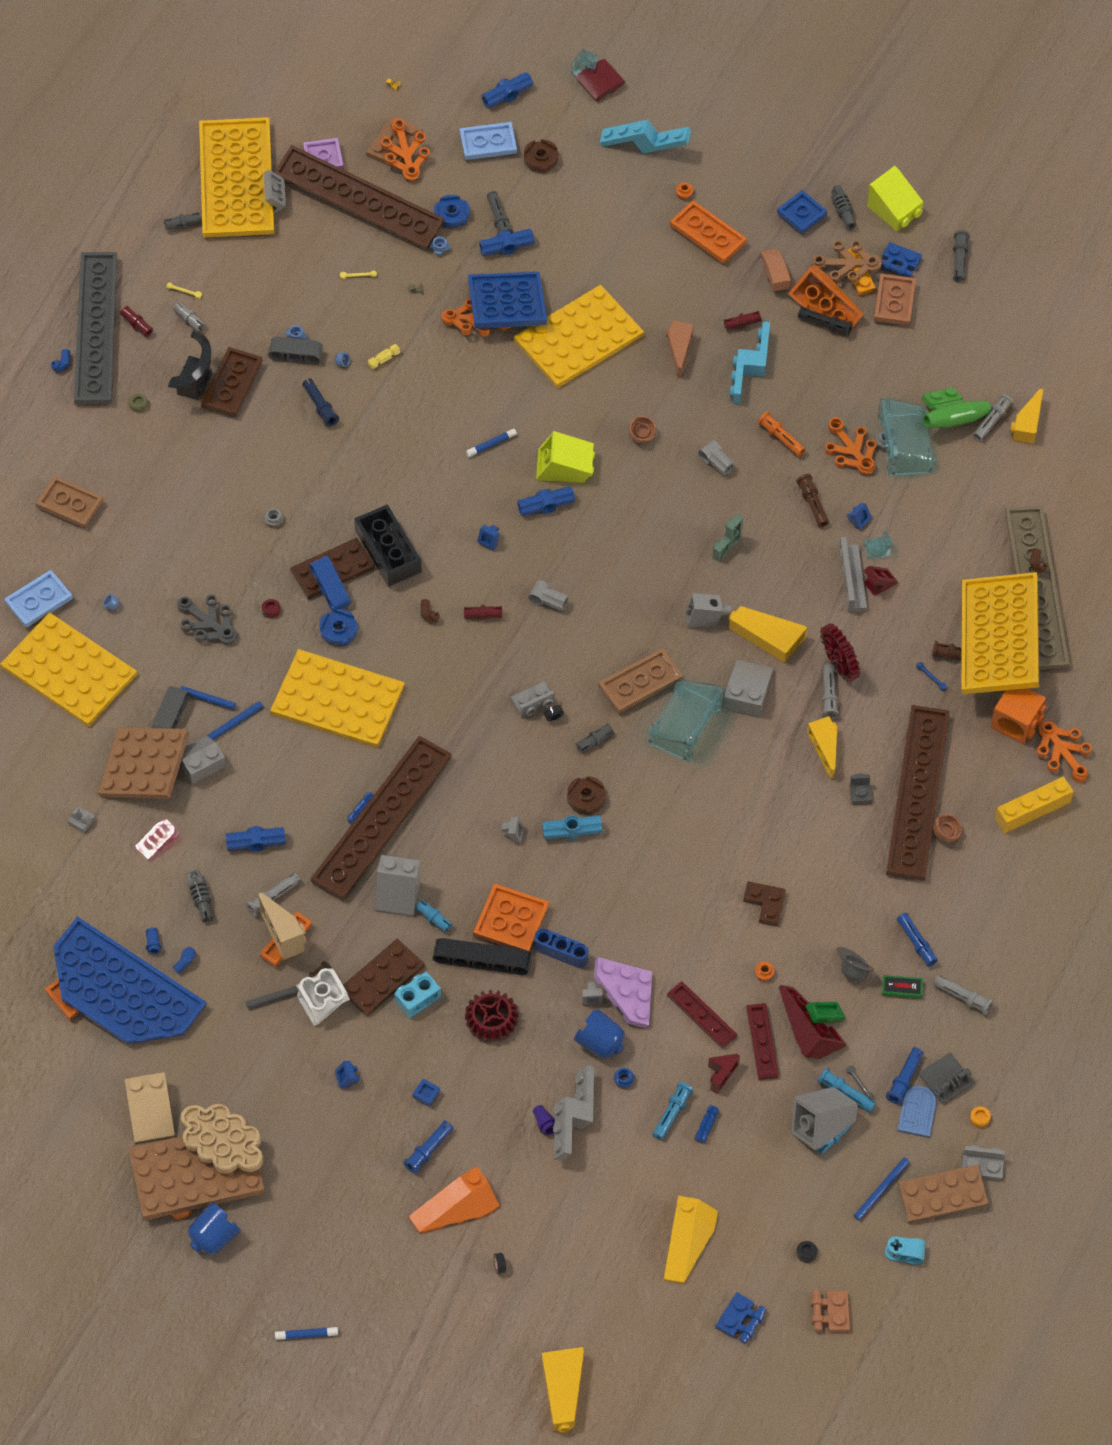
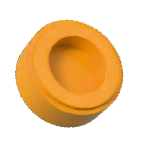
M975 1107L971 1111L970 1122L975 1127L983 1128L990 1122L991 1114L985 1107Z

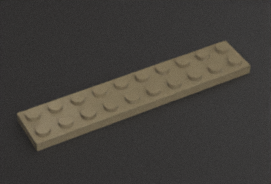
M1043 506L1005 508L1015 574L1036 572L1029 563L1034 548L1042 551L1040 561H1044V564L1047 563L1048 569L1044 573H1037L1039 670L1069 668V658Z

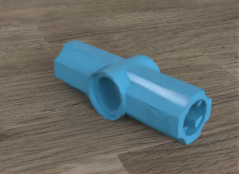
M570 815L564 820L542 822L544 840L563 837L574 840L580 835L602 833L601 817L599 815L578 818L575 815Z

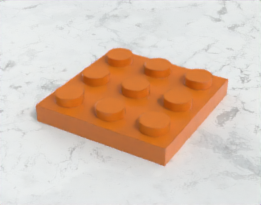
M494 883L474 929L473 936L504 947L524 949L530 952L534 943L535 933L540 929L548 910L549 901Z

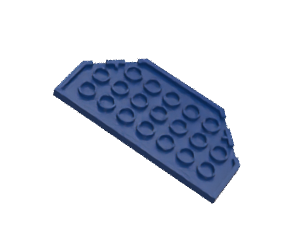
M78 916L54 945L62 1001L125 1044L183 1036L207 1005L206 1001Z

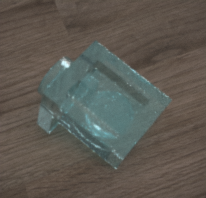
M583 49L573 61L571 74L578 75L586 68L594 71L598 56Z
M883 531L882 537L864 540L868 559L890 556L893 540L892 537L888 536L887 531Z

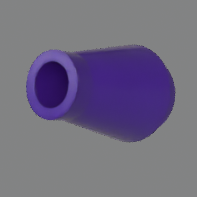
M543 1105L536 1106L533 1109V1114L535 1115L540 1132L546 1136L553 1134L555 1118Z

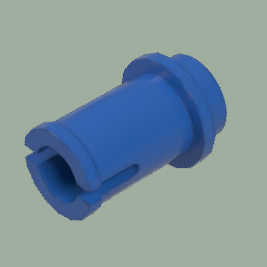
M148 928L145 931L147 937L146 950L149 954H157L161 949L158 929Z

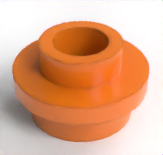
M680 183L676 186V194L680 199H688L693 194V187L689 183Z
M764 961L756 965L755 975L761 981L770 980L774 976L775 969L771 963Z

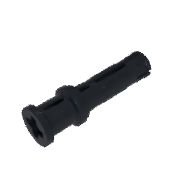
M803 307L798 312V318L828 327L831 332L837 331L848 337L852 330V321L847 322L839 319L837 316L829 317Z

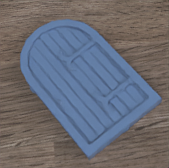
M914 1086L906 1092L899 1120V1132L930 1137L936 1108V1098L929 1088Z

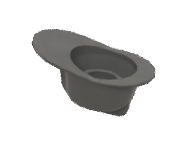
M844 947L837 948V953L843 959L841 972L850 982L858 985L861 980L867 977L870 971H874V968L868 965L854 951Z

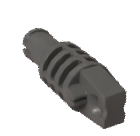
M835 185L831 191L832 202L838 216L843 219L846 229L852 230L856 227V222L852 215V206L841 185Z
M198 869L191 871L187 874L194 905L199 909L202 922H208L207 916L211 921L214 919L210 908L211 897L207 884Z

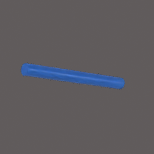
M258 701L207 736L215 740L263 708L262 703Z
M903 1157L853 1215L856 1220L860 1221L907 1167L910 1163L907 1158Z

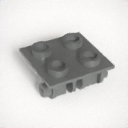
M951 1052L918 1072L942 1104L974 1084L970 1077L972 1075L971 1071L968 1068L964 1069Z

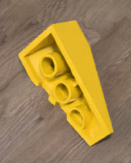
M678 1196L664 1281L684 1284L715 1231L718 1211L699 1199Z

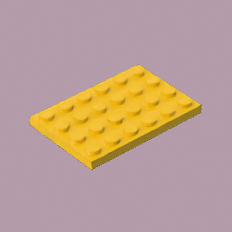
M600 284L547 316V325L530 326L515 335L514 341L556 388H559L643 337L644 331Z
M50 612L0 663L3 670L87 727L99 717L138 675L135 669Z
M298 649L271 707L270 714L378 748L403 692L405 682Z

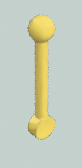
M374 270L367 273H340V279L342 280L347 277L377 276V272Z
M170 282L166 285L167 289H175L190 295H194L196 299H200L202 297V293L200 291L193 292L190 290H186L174 286Z

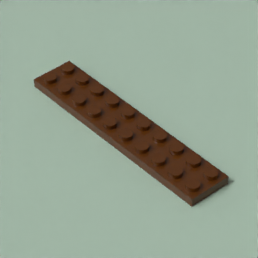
M293 145L289 147L274 171L275 174L284 178L285 182L428 250L429 245L433 242L445 222L443 217Z
M916 705L911 706L886 875L925 881L949 710Z
M418 736L311 877V882L344 901L451 759V753Z

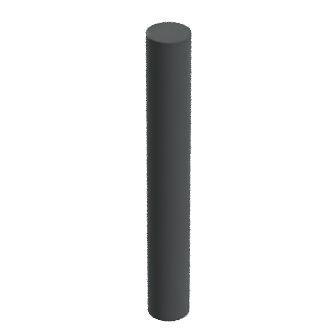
M296 986L246 1001L247 1008L250 1009L297 994L298 989Z

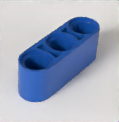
M324 556L309 564L311 572L332 612L351 604L350 598L328 556Z
M543 928L536 931L534 946L539 953L578 968L584 967L588 963L589 951L585 944ZM545 939L547 942L542 943L539 940ZM561 946H562V947H565V949H564V950H560V949H558V947H561ZM576 954H582V955H584V956H582V957H577V956H575V955H576Z

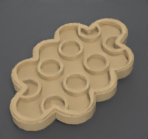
M222 1104L211 1105L206 1110L201 1106L191 1105L182 1111L181 1123L186 1129L182 1137L184 1146L191 1151H197L198 1157L202 1162L213 1163L214 1168L218 1172L226 1174L235 1171L237 1168L245 1172H254L262 1166L263 1155L258 1148L261 1143L260 1133L255 1127L246 1126L245 1119L241 1115L230 1114L229 1109Z

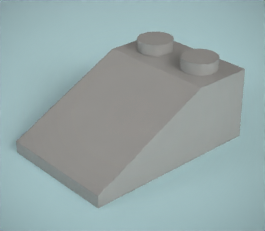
M737 659L724 696L723 709L761 717L774 668Z

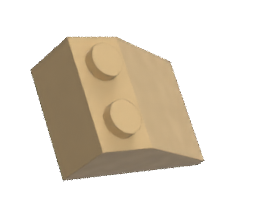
M262 892L259 893L260 913L282 959L285 960L305 952L304 944L307 941L304 936L306 932L303 924H298L296 917Z
M165 1072L125 1079L135 1144L175 1137Z

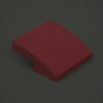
M605 58L593 63L575 76L597 102L609 91L613 94L625 83V80Z

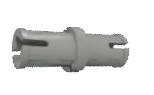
M182 302L175 304L173 310L184 319L183 321L186 324H190L199 332L204 330L206 324L195 315L196 313L193 310H189Z

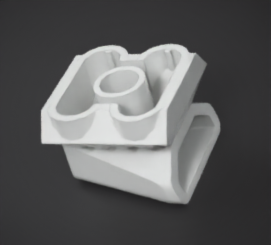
M332 968L322 969L318 975L312 978H303L296 985L298 989L297 997L314 1026L320 1024L340 1005L349 1000L344 986Z

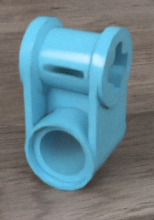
M891 1237L885 1248V1256L891 1261L906 1262L913 1265L923 1264L925 1241L918 1238Z

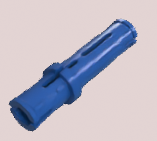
M908 913L898 916L897 921L915 946L916 953L921 955L928 967L934 965L938 959L931 951L929 942L924 940L908 916Z

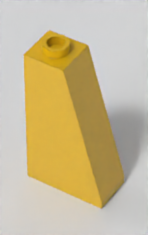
M740 606L737 611L734 610L728 619L730 630L783 663L790 658L807 635V627L743 606Z
M583 1347L542 1353V1366L553 1431L564 1433L570 1431L575 1426L584 1359Z

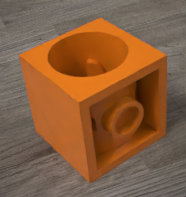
M1028 688L1006 690L994 708L990 728L1024 745L1028 739L1031 740L1033 738L1036 725L1039 726L1045 717L1043 714L1047 708L1045 705L1046 697Z

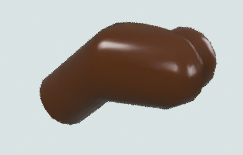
M1034 548L1029 563L1037 573H1044L1048 569L1047 563L1044 564V561H1040L1042 551Z
M421 600V617L429 623H436L440 618V614L430 610L429 600Z

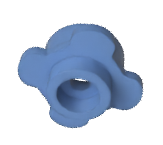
M444 237L434 238L433 242L429 245L436 255H441L444 251L450 250V244H447Z
M294 325L286 331V336L289 338H307V334L303 333L301 326Z

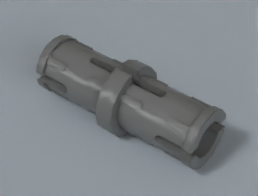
M199 212L188 215L179 214L178 217L164 219L166 230L180 227L183 229L186 226L201 223Z
M606 724L599 730L590 732L589 736L576 743L579 752L583 754L591 747L600 745L601 741L614 734L612 727Z

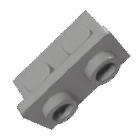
M267 170L264 173L265 201L273 205V213L276 214L286 207L284 178Z
M542 682L511 696V702L522 718L531 716L542 708L550 707L555 703V693L553 690H549L545 682Z
M976 1145L965 1146L962 1156V1168L978 1164L982 1179L1002 1181L1005 1151L994 1147L986 1149Z

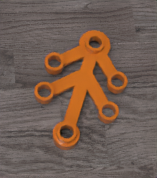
M396 119L392 122L391 130L394 134H397L401 149L392 144L390 138H382L381 147L393 152L385 155V163L401 170L403 177L407 181H414L418 179L420 175L419 167L429 157L430 150L427 147H422L414 163H412L411 157L419 145L424 143L426 135L423 132H417L415 140L408 148L404 133L406 124L402 119ZM394 154L403 158L405 164L396 160V156Z
M467 299L465 305L456 310H445L441 314L443 323L448 326L455 325L464 335L471 334L472 327H474L473 313L463 314L467 311H472L471 299ZM499 327L500 330H508V329L511 328V327H502V328ZM476 328L481 336H488L490 334V328Z
M838 417L830 419L829 431L837 434L846 447L829 442L825 445V453L828 455L840 453L854 456L856 459H846L844 456L839 455L835 459V466L838 468L845 466L855 467L862 474L873 473L876 464L872 456L877 448L876 441L868 440L866 442L865 448L867 451L865 457L860 452L863 439L866 437V428L858 427L856 429L855 443H853L843 430L842 419Z
M1052 721L1041 722L1038 732L1042 740L1040 746H1038L1037 755L1040 758L1048 756L1049 748L1047 746L1050 739L1054 744L1052 758L1048 762V770L1053 773L1059 770V757L1061 753L1073 770L1072 779L1078 783L1084 782L1087 779L1088 771L1084 766L1077 763L1069 751L1088 756L1091 753V745L1089 743L1079 745L1061 741L1058 737H1067L1071 741H1078L1081 731L1077 728L1071 730L1057 728L1056 724ZM1051 764H1055L1057 767L1054 768V767H1051L1050 765H1051Z

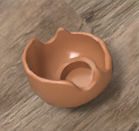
M637 416L629 424V435L637 443H647L656 434V425L647 416Z
M950 814L940 815L933 824L934 835L944 843L956 841L963 831L959 820Z

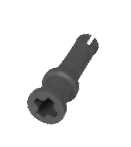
M496 191L489 192L487 199L495 218L494 226L498 229V234L505 230L513 233L512 228L509 226L510 220L505 216L498 193Z
M958 230L954 233L955 244L953 245V251L955 253L953 280L956 282H963L965 280L966 253L969 251L967 244L970 238L969 232L965 230Z

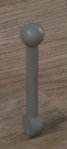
M851 1065L848 1066L846 1072L853 1076L866 1094L865 1096L872 1100L873 1094L868 1092L854 1072L855 1068Z

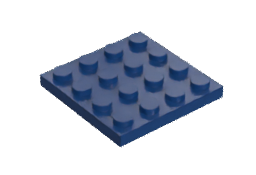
M540 272L468 275L475 329L547 325Z

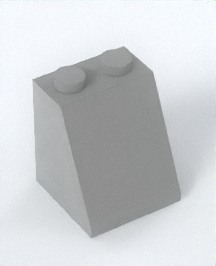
M381 855L377 871L375 911L414 917L421 884L420 860Z
M835 1087L795 1096L791 1133L814 1150H817L856 1122L858 1103Z

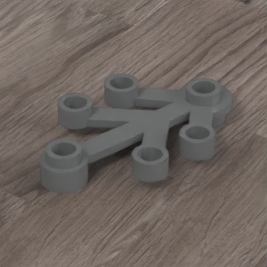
M210 594L206 597L209 616L195 607L189 597L184 596L178 600V610L181 613L186 614L190 612L201 620V622H191L189 619L182 620L180 626L183 632L197 630L194 634L195 640L200 643L205 640L219 639L223 644L228 645L235 641L237 632L230 626L232 612L229 605H222L220 607V615L223 617V626L217 623L216 618L217 597ZM202 629H213L216 632L206 633Z

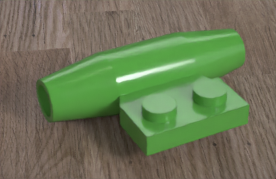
M953 387L924 393L921 399L933 410L924 414L922 418L923 425L927 429L949 428L971 423L989 415L991 412V405L988 401L963 402V397Z

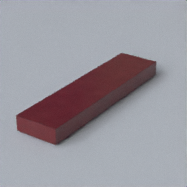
M682 981L667 993V996L722 1049L737 1037V1033Z
M766 1003L746 1005L758 1080L778 1078Z

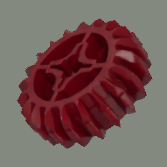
M491 989L488 994H485L482 990L481 997L475 994L474 1000H470L469 1006H466V1026L470 1028L471 1034L476 1033L477 1039L483 1036L484 1041L491 1038V1041L494 1042L495 1038L498 1037L501 1041L503 1039L502 1035L508 1037L510 1032H514L515 1026L518 1024L519 1012L516 1011L517 1005L513 1004L512 998L507 999L506 993L501 996L499 990L496 994H493ZM501 1008L506 1011L507 1019L501 1014ZM476 1013H479L480 1017L483 1018L482 1024L476 1019Z

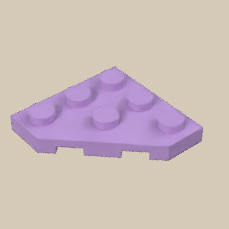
M598 957L595 960L594 979L604 987L607 997L624 1014L623 1018L627 1024L643 1028L649 1026L652 971Z

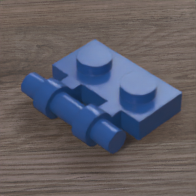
M889 242L882 254L881 267H883V270L898 273V276L911 278L913 271L915 272L922 259V254Z
M736 1292L716 1323L715 1328L731 1338H734L736 1333L739 1332L742 1334L739 1341L746 1344L748 1339L752 1338L755 1334L754 1330L758 1323H762L763 1315L767 1309L760 1305L757 1311H753L754 1302ZM746 1317L750 1318L751 1321L747 1326L742 1325Z

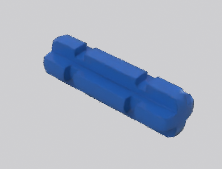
M367 792L364 795V799L360 800L353 813H350L347 817L348 823L352 825L374 794Z
M713 1105L708 1107L707 1113L704 1115L699 1130L695 1135L696 1141L705 1143L707 1135L718 1115L719 1109Z

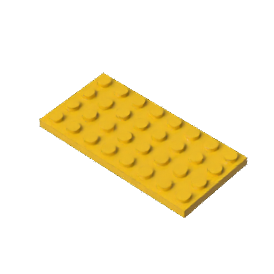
M269 117L199 121L203 238L274 234L273 205L265 201L264 173L267 170L272 171Z
M1037 572L962 580V695L1039 687Z

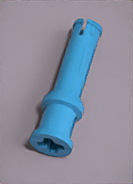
M829 1068L823 1071L817 1081L819 1084L823 1083L829 1088L835 1087L858 1103L857 1105L868 1113L876 1105V1102L845 1083L843 1077L839 1078L831 1073Z
M678 1082L677 1090L669 1098V1106L652 1132L653 1137L661 1141L664 1140L677 1114L685 1108V1102L689 1095L694 1093L691 1086Z

